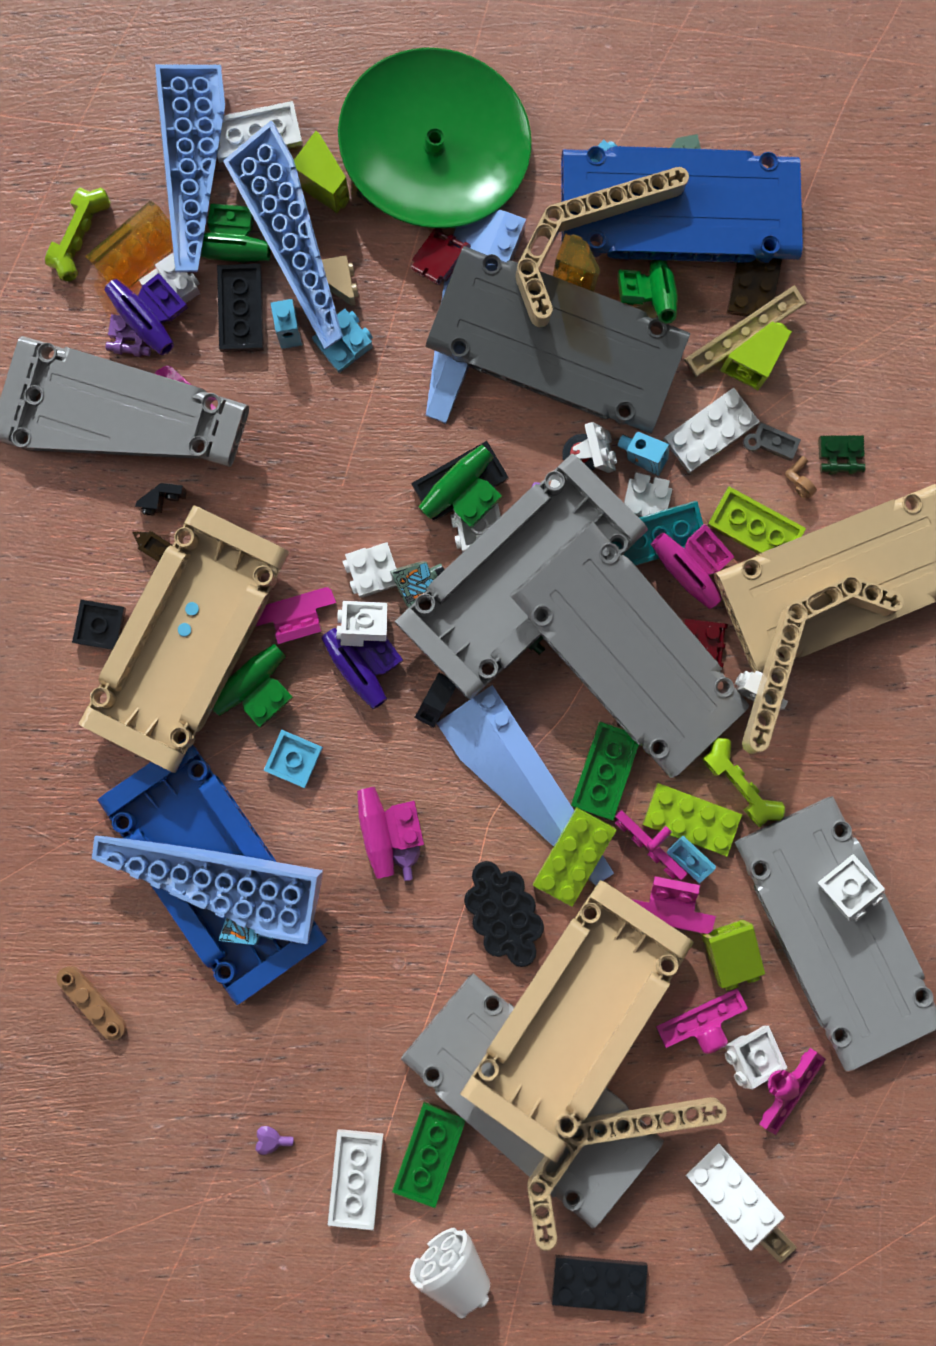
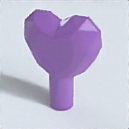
M419 846L403 850L393 848V860L403 868L404 881L413 880L412 866L419 858Z
M261 1126L257 1130L259 1141L256 1144V1151L261 1155L270 1154L276 1151L279 1146H293V1137L280 1136L276 1130L269 1126Z

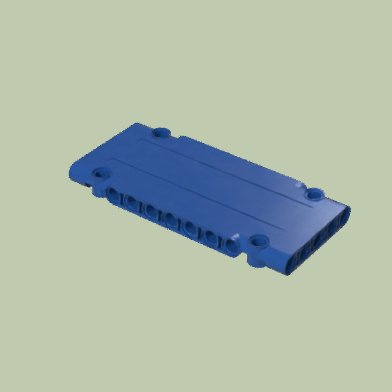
M593 146L589 150H562L561 202L675 167H682L689 174L684 192L677 197L562 231V253H586L589 257L593 258L600 256L602 253H607V256L612 259L743 263L752 262L756 258L761 262H769L773 258L799 260L801 258L803 237L800 157L776 156L772 152H765L761 156H754L752 151L628 146H614L608 148L607 151H604L599 146ZM591 159H596L598 162H593ZM632 193L635 196H640L638 193ZM611 199L614 202H619L617 199ZM591 205L592 208L598 209L596 205ZM574 211L570 212L572 215H578V213ZM591 242H598L600 246H594ZM764 246L769 247L771 251L766 250Z
M186 739L180 741L179 743H184ZM194 745L188 748L176 773L150 762L97 800L112 821L113 829L119 832L123 839L197 848L277 862L223 782L216 774H213L210 765L204 761ZM200 764L204 768V773L202 776L197 777L194 769ZM124 816L129 820V825L126 829L120 824ZM152 886L202 962L208 968L211 967L215 979L223 985L236 1006L328 941L314 920L308 944L277 938L270 940L264 937H260L258 945L220 941L219 938L226 917L217 916L211 910L197 907L169 894L170 892L162 888L158 889ZM222 966L230 968V977H225L221 974Z

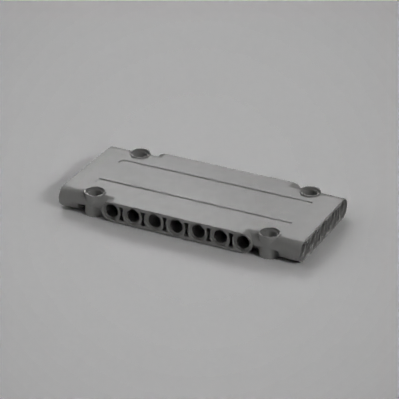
M571 454L554 471L549 472L539 485L535 484L452 562L428 586L427 591L419 595L416 601L394 622L455 686L471 700L541 636L537 626L530 622L528 616L510 597L511 593L590 521L594 522L611 543L620 542L623 549L619 550L621 555H624L648 531V528L576 455ZM557 480L560 486L553 488L548 482ZM606 547L603 550V557L607 560L611 553L609 548ZM423 601H429L432 603V606L429 610L424 611L420 609V604ZM539 609L536 612L535 616L538 621L544 618V611ZM484 665H492L495 669L491 675H485L481 671Z
M593 521L583 526L510 595L514 602L528 616L530 622L537 626L546 642L638 745L643 747L644 751L656 761L670 778L680 774L749 707L747 701L735 689L732 680L723 675L721 672L722 668L636 566L626 556L620 554L618 547L606 538ZM606 547L609 548L611 553L607 560L603 557V550ZM539 609H542L545 614L541 621H538L535 616ZM722 681L723 689L718 691L717 686ZM659 742L660 747L658 751L653 752V745Z
M833 796L820 800L783 818L781 821H776L735 842L746 865L747 873L754 881V889L815 1017L821 1027L825 1029L826 1037L831 1041L845 1071L854 1070L936 1030V1005L933 1001V993L926 987L923 981L925 979L924 973L885 893L883 894L884 899L874 907L870 904L864 909L867 913L858 921L854 918L849 921L818 885L821 879L853 854L877 879L861 844L852 836L851 826L845 821ZM837 825H841L843 833L839 837L835 834ZM757 863L763 865V872L760 875H756L754 872V867ZM922 990L923 997L917 1001L916 994ZM842 1029V1037L839 1040H835L836 1031Z
M472 973L407 1049L401 1060L417 1073L426 1085L436 1090L435 1093L530 1177L545 1155L460 1094L486 1055L490 1044L515 1008ZM490 998H496L499 1001L498 1006L494 1009L486 1006V1002ZM485 1063L482 1066L483 1075L491 1077L495 1073L494 1065ZM430 1069H436L439 1072V1076L436 1079H430L426 1073ZM605 1087L587 1117L629 1111V1107ZM569 1118L563 1119L560 1122V1129L563 1130L571 1120ZM640 1120L641 1126H648L642 1120ZM619 1121L617 1129H626L625 1126L628 1121ZM597 1124L594 1129L599 1130L601 1134L605 1130V1125ZM577 1128L573 1137H580L583 1130ZM656 1133L583 1145L550 1195L554 1198L557 1197L567 1209L572 1210L593 1229L601 1222L658 1152L664 1139ZM564 1149L556 1163L551 1160L546 1167V1171L549 1173L555 1172L568 1155L569 1149ZM537 1183L541 1188L544 1189V1185L542 1183ZM571 1192L578 1194L574 1201L566 1199L567 1195Z

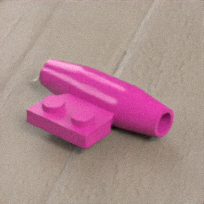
M703 524L687 539L685 548L665 533L660 534L653 540L651 546L665 568L690 595L708 609L715 607L722 600L721 594L709 575L719 572L734 556L706 524Z
M375 787L358 790V816L366 854L376 879L394 875L393 848L403 850L425 845L415 801L393 805L384 811Z

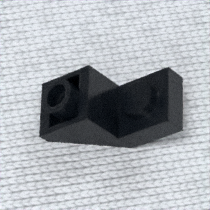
M160 483L136 501L135 507L144 515L155 516V513L162 514L164 497L170 501H179V498L186 499L187 490L183 485Z
M440 672L437 674L414 717L433 728L456 688L455 684L447 676Z

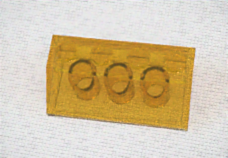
M149 201L85 257L107 283L117 279L130 288L155 267V264L173 251L170 220L157 204Z
M565 234L556 257L553 276L595 292L600 268L588 243L577 235L570 236Z

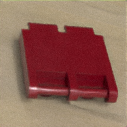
M434 228L412 258L413 264L411 269L422 277H427L431 282L440 285L443 280L447 281L452 275L463 246L471 248V245L467 242H460L452 234L447 235L443 233L441 228Z
M684 619L683 623L715 660L717 658V648H719L717 663L723 668L722 655L723 649L726 647L724 635L728 624Z

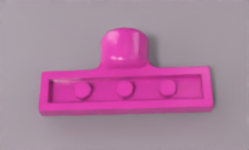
M738 988L656 1026V1029L665 1048L694 1036L702 1051L710 1054L722 1049L728 1043L721 1028V1023L748 1010Z
M810 1048L808 1052L802 1055L800 1064L795 1071L789 1073L786 1070H777L770 1075L768 1089L775 1096V1101L770 1109L766 1110L763 1114L762 1121L760 1122L763 1128L775 1135L778 1133L826 1058Z

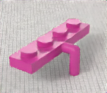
M622 810L615 814L614 818L617 820L615 824L623 832L628 830L633 835L631 840L640 848L644 846L649 851L647 855L656 864L660 861L666 867L663 871L670 878L674 879L676 877L682 880L687 875L659 847L672 833L668 827L665 826L652 840Z

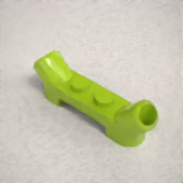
M81 187L76 190L70 202L75 213L60 245L51 242L47 250L45 264L56 269L59 279L63 281H72L78 275L73 257L82 246V238L91 227L93 215L110 208L111 203L108 195L101 187L90 192Z
M717 738L711 743V751L702 760L714 776H718L723 772L750 805L744 809V812L758 827H761L768 820L781 821L785 814L784 804L781 801L762 800L758 795L760 793L759 789L752 782L748 783L743 777L745 773L738 765L734 766L730 762L731 741L723 738Z

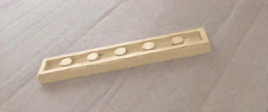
M794 285L685 358L684 361L696 378L729 356L731 352L772 321L778 323L805 305L806 302Z

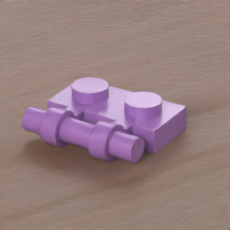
M111 314L108 336L115 338L116 341L114 343L106 342V350L114 351L115 354L121 355L123 353H130L137 357L142 355L150 356L151 348L144 346V341L139 338L120 315ZM125 340L135 341L134 345L124 344Z

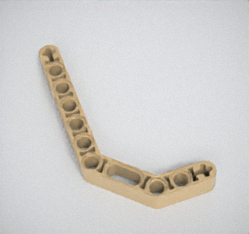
M675 167L547 207L518 263L515 276L532 324L537 327H544L550 321L553 308L539 271L559 232L677 197L684 192L689 179L687 170L682 167ZM632 193H638L640 196H635ZM611 199H617L619 202H614ZM591 205H596L598 209L592 208ZM574 211L578 213V215H572L570 212ZM549 218H555L557 221H551ZM540 236L547 237L549 241L540 256H534L531 250L537 238ZM527 270V271H529L531 274H530V275H525V274H523L521 271ZM534 290L538 292V295H532L529 291Z
M850 576L782 610L744 734L742 745L746 752L756 754L766 750L770 744L805 621L844 602L882 616H888L903 607L904 599L901 594ZM845 585L850 587L851 593L845 590ZM866 592L871 595V600L866 597ZM821 594L830 595L832 599L830 605L820 610H813L810 607L811 599ZM790 610L796 613L797 620L791 617ZM784 631L790 634V641L784 637ZM778 652L784 655V662L779 660ZM772 673L778 676V683L772 680ZM766 694L772 698L771 705L765 701ZM759 716H763L765 718V726H762L759 723Z
M709 1097L586 1117L584 1121L582 1120L578 1127L583 1130L580 1137L572 1136L566 1146L569 1149V1153L559 1168L553 1173L547 1172L546 1167L551 1159L544 1156L528 1179L527 1188L537 1245L543 1250H550L557 1242L550 1193L583 1145L718 1124L726 1117V1109L718 1099ZM713 1106H716L718 1109L715 1110V1114L712 1115L710 1111L713 1110ZM695 1109L696 1116L692 1119H687V1111ZM666 1113H673L674 1118L671 1122H663V1116ZM648 1116L651 1118L648 1126L640 1125V1120L643 1117ZM621 1120L628 1121V1126L624 1130L617 1129V1124ZM569 1121L562 1131L570 1132L573 1128V1122ZM597 1124L605 1125V1130L603 1133L597 1134L594 1132V1127ZM542 1183L544 1189L541 1192H535L532 1190L533 1185ZM540 1207H545L548 1209V1212L544 1216H539L536 1214V1210ZM546 1225L548 1239L543 1238L542 1226Z

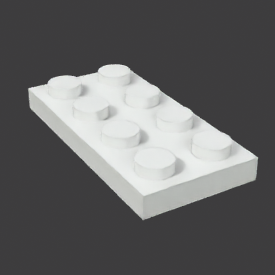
M293 101L224 115L217 153L219 163L223 162L224 159L270 121L274 122L287 148L303 145Z
M732 388L665 436L663 440L669 444V448L686 471L691 473L758 425L760 421L735 388Z
M338 1129L328 1226L374 1230L383 1133Z
M719 1143L686 1174L689 1180L751 1251L785 1219L784 1215Z

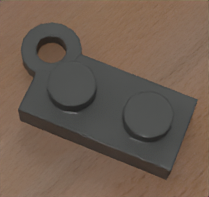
M760 423L755 434H748L744 438L743 445L746 450L751 452L761 448L792 461L801 439ZM749 439H754L756 441V445H749Z

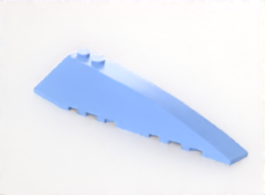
M155 65L175 273L198 272L225 110L221 65Z
M270 121L224 159L223 162L324 349H327L343 338L294 159L274 122Z
M497 210L479 221L456 227L453 235L460 242L469 243L473 250L486 255L494 254L505 262L508 260L512 261L525 231L526 219L506 211ZM488 264L485 268L488 271H495L497 266L495 264ZM451 276L447 281H444L442 299L446 292ZM462 345L454 348V352L457 354H462L466 350ZM437 351L434 352L426 410L427 417L445 424L447 423L469 368L466 362H457L450 356Z
M492 685L437 722V725L459 759L554 847L574 809ZM603 855L589 877V880L595 886L600 880L604 881L614 874Z
M94 836L92 859L102 864L129 873L133 878H140L149 882L151 886L158 889L162 888L170 892L169 894L197 907L215 912V915L233 920L237 925L244 928L253 929L259 935L308 944L320 894L323 870L197 848Z

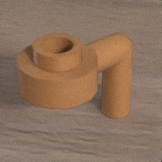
M804 456L786 471L785 476L795 484V491L803 498L805 496L811 498L817 492L815 485L808 478L797 475L808 463L807 458Z

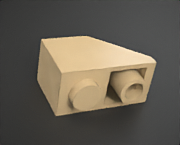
M347 255L323 259L322 263L330 291L351 306L355 305L354 297H358L356 283L352 284L351 277L355 275L353 264L348 263Z

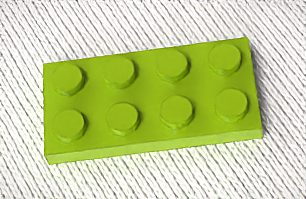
M730 486L726 489L707 524L708 527L758 554L802 537L806 530L805 527Z
M657 783L642 825L657 831H661L666 826L672 831L670 835L680 839L684 836L692 844L728 856L742 814Z
M576 807L535 878L533 886L573 907L613 838L616 828Z

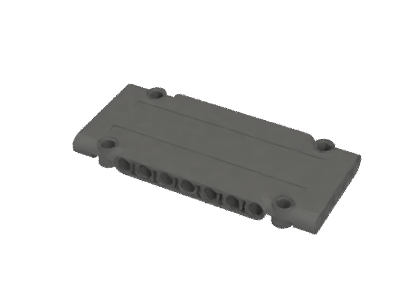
M463 246L427 338L426 348L450 356L457 362H466L469 367L589 414L603 419L611 418L618 424H627L652 434L690 337L689 332L669 324H664L659 318H650L646 312L541 271L539 272L553 310L549 323L544 327H537L530 320L515 276L518 263L510 260L505 262L494 254L486 255ZM488 264H495L497 269L495 271H488L485 267ZM527 270L521 271V272H522L523 274H525V275H530V274H531V273H530L529 271H527ZM534 290L529 291L532 295H538V292ZM653 326L658 327L661 330V334L654 335L650 328ZM462 345L466 350L462 354H457L454 352V348ZM626 408L629 411V417H621L618 412L619 409Z

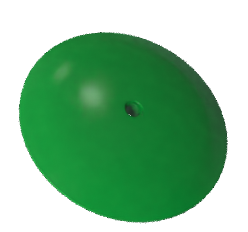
M416 48L395 53L378 61L368 68L351 87L342 105L338 123L340 155L350 179L361 194L385 214L402 222L426 228L460 227L479 221L497 211L513 196L520 186L527 171L531 155L532 141L529 120L525 108L514 89L498 72L484 62L450 49Z

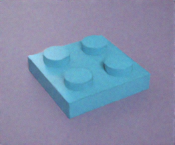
M281 729L263 771L306 788L323 747Z

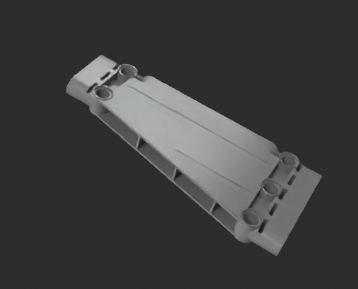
M21 336L16 344L0 398V441L30 451L195 458L231 467L248 418L249 405L218 396L214 393H208L201 388L85 352L68 347L61 348L51 343ZM54 351L53 357L49 359L50 352ZM41 393L40 400L36 401V396ZM217 400V408L211 410V403ZM28 435V441L24 444V437ZM204 443V450L198 453L197 448L199 444Z

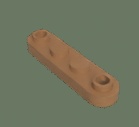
M67 966L58 972L56 980L59 987L106 1039L111 1041L118 1040L125 1034L127 1026L124 1019L77 967ZM66 974L70 975V982L65 981ZM111 1025L116 1027L115 1033L110 1031Z

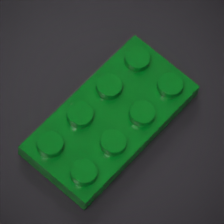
M603 722L598 723L570 804L572 807H577L612 821L614 820L639 746L625 730Z
M423 1102L392 1193L435 1208L466 1120L459 1114Z

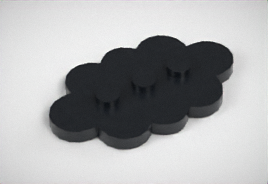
M491 861L479 862L472 871V879L475 886L467 891L464 898L465 907L470 913L474 914L473 928L478 934L484 936V948L490 955L501 957L507 954L512 964L519 967L529 966L536 958L537 951L534 941L539 939L544 931L543 920L534 913L536 907L535 899L531 894L524 891V879L517 872L506 871L501 873L495 863Z

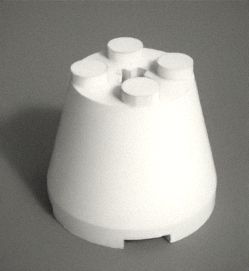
M454 1227L441 1232L427 1243L429 1248L420 1259H415L411 1267L410 1279L421 1292L456 1314L459 1318H464L475 1308H481L488 1302L489 1297L487 1294L490 1289V1280L475 1246L465 1230L457 1231Z

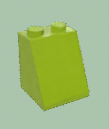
M315 131L294 159L302 190L338 213L341 207L344 208L348 204L350 199L346 176L321 135Z
M772 321L731 352L720 371L759 390L769 377L792 331L788 330L784 324Z
M740 920L713 929L708 934L701 933L717 984L722 989L732 990L739 987L738 983L747 981V983L760 980V976L765 975L752 923Z

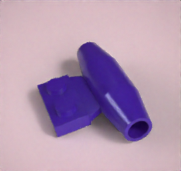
M159 273L142 285L138 296L119 280L114 279L110 281L105 287V292L118 314L139 338L160 355L169 353L173 349L174 343L163 327L162 322L175 319L188 308L187 304Z
M337 629L329 630L321 639L333 663L353 691L372 709H376L387 698L375 675L388 673L401 664L403 659L387 637L386 641L364 640L363 646H342L341 639H337Z

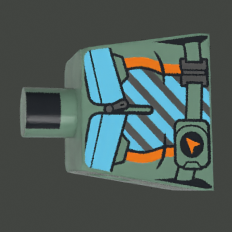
M420 561L390 571L407 608L416 601L419 595L427 591L428 586L444 571L441 563L429 568L427 562Z

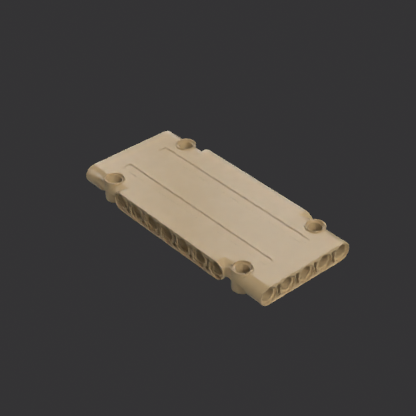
M936 484L868 509L755 555L756 557L714 574L719 592L748 663L754 673L755 671L763 672L782 610L846 577H857L898 592L904 599L903 607L891 615L882 616L846 602L839 604L805 621L795 658L806 656L936 602ZM906 500L910 502L911 510L906 507ZM746 565H750L753 569L751 576L745 572ZM845 585V590L851 593L850 587ZM866 592V597L871 600V595ZM821 594L811 599L809 604L813 610H820L830 605L832 599L828 594ZM790 610L791 617L797 620L796 613ZM784 631V637L790 641V634ZM778 652L779 660L784 662L785 658H782Z
M193 505L183 527L175 532L173 546H168L163 553L100 673V685L91 692V702L79 722L80 726L173 773H176L188 748L194 744L196 732H199L206 723L269 600V591L276 585L277 576L289 554L284 548ZM191 535L190 542L183 544L184 537ZM264 573H270L268 581H260ZM194 602L199 606V611L196 615L191 616L186 613L185 607L188 603ZM187 623L191 626V633L188 636H181L178 633L180 624ZM106 693L107 700L105 703L101 704L100 697L102 694ZM185 732L186 740L180 744L178 736L180 733Z
M600 880L575 919H572L490 1044L486 1055L460 1094L556 1163L572 1136L576 1133L582 1120L584 1121L666 992L670 985V980L677 972L694 942L609 884ZM586 909H593L596 913V918L593 920L586 919L584 911ZM663 960H668L672 963L673 969L671 972H665L662 969L661 963ZM485 1063H491L495 1067V1073L491 1077H486L482 1073V1066ZM565 1118H569L573 1122V1128L570 1132H563L560 1129V1122Z

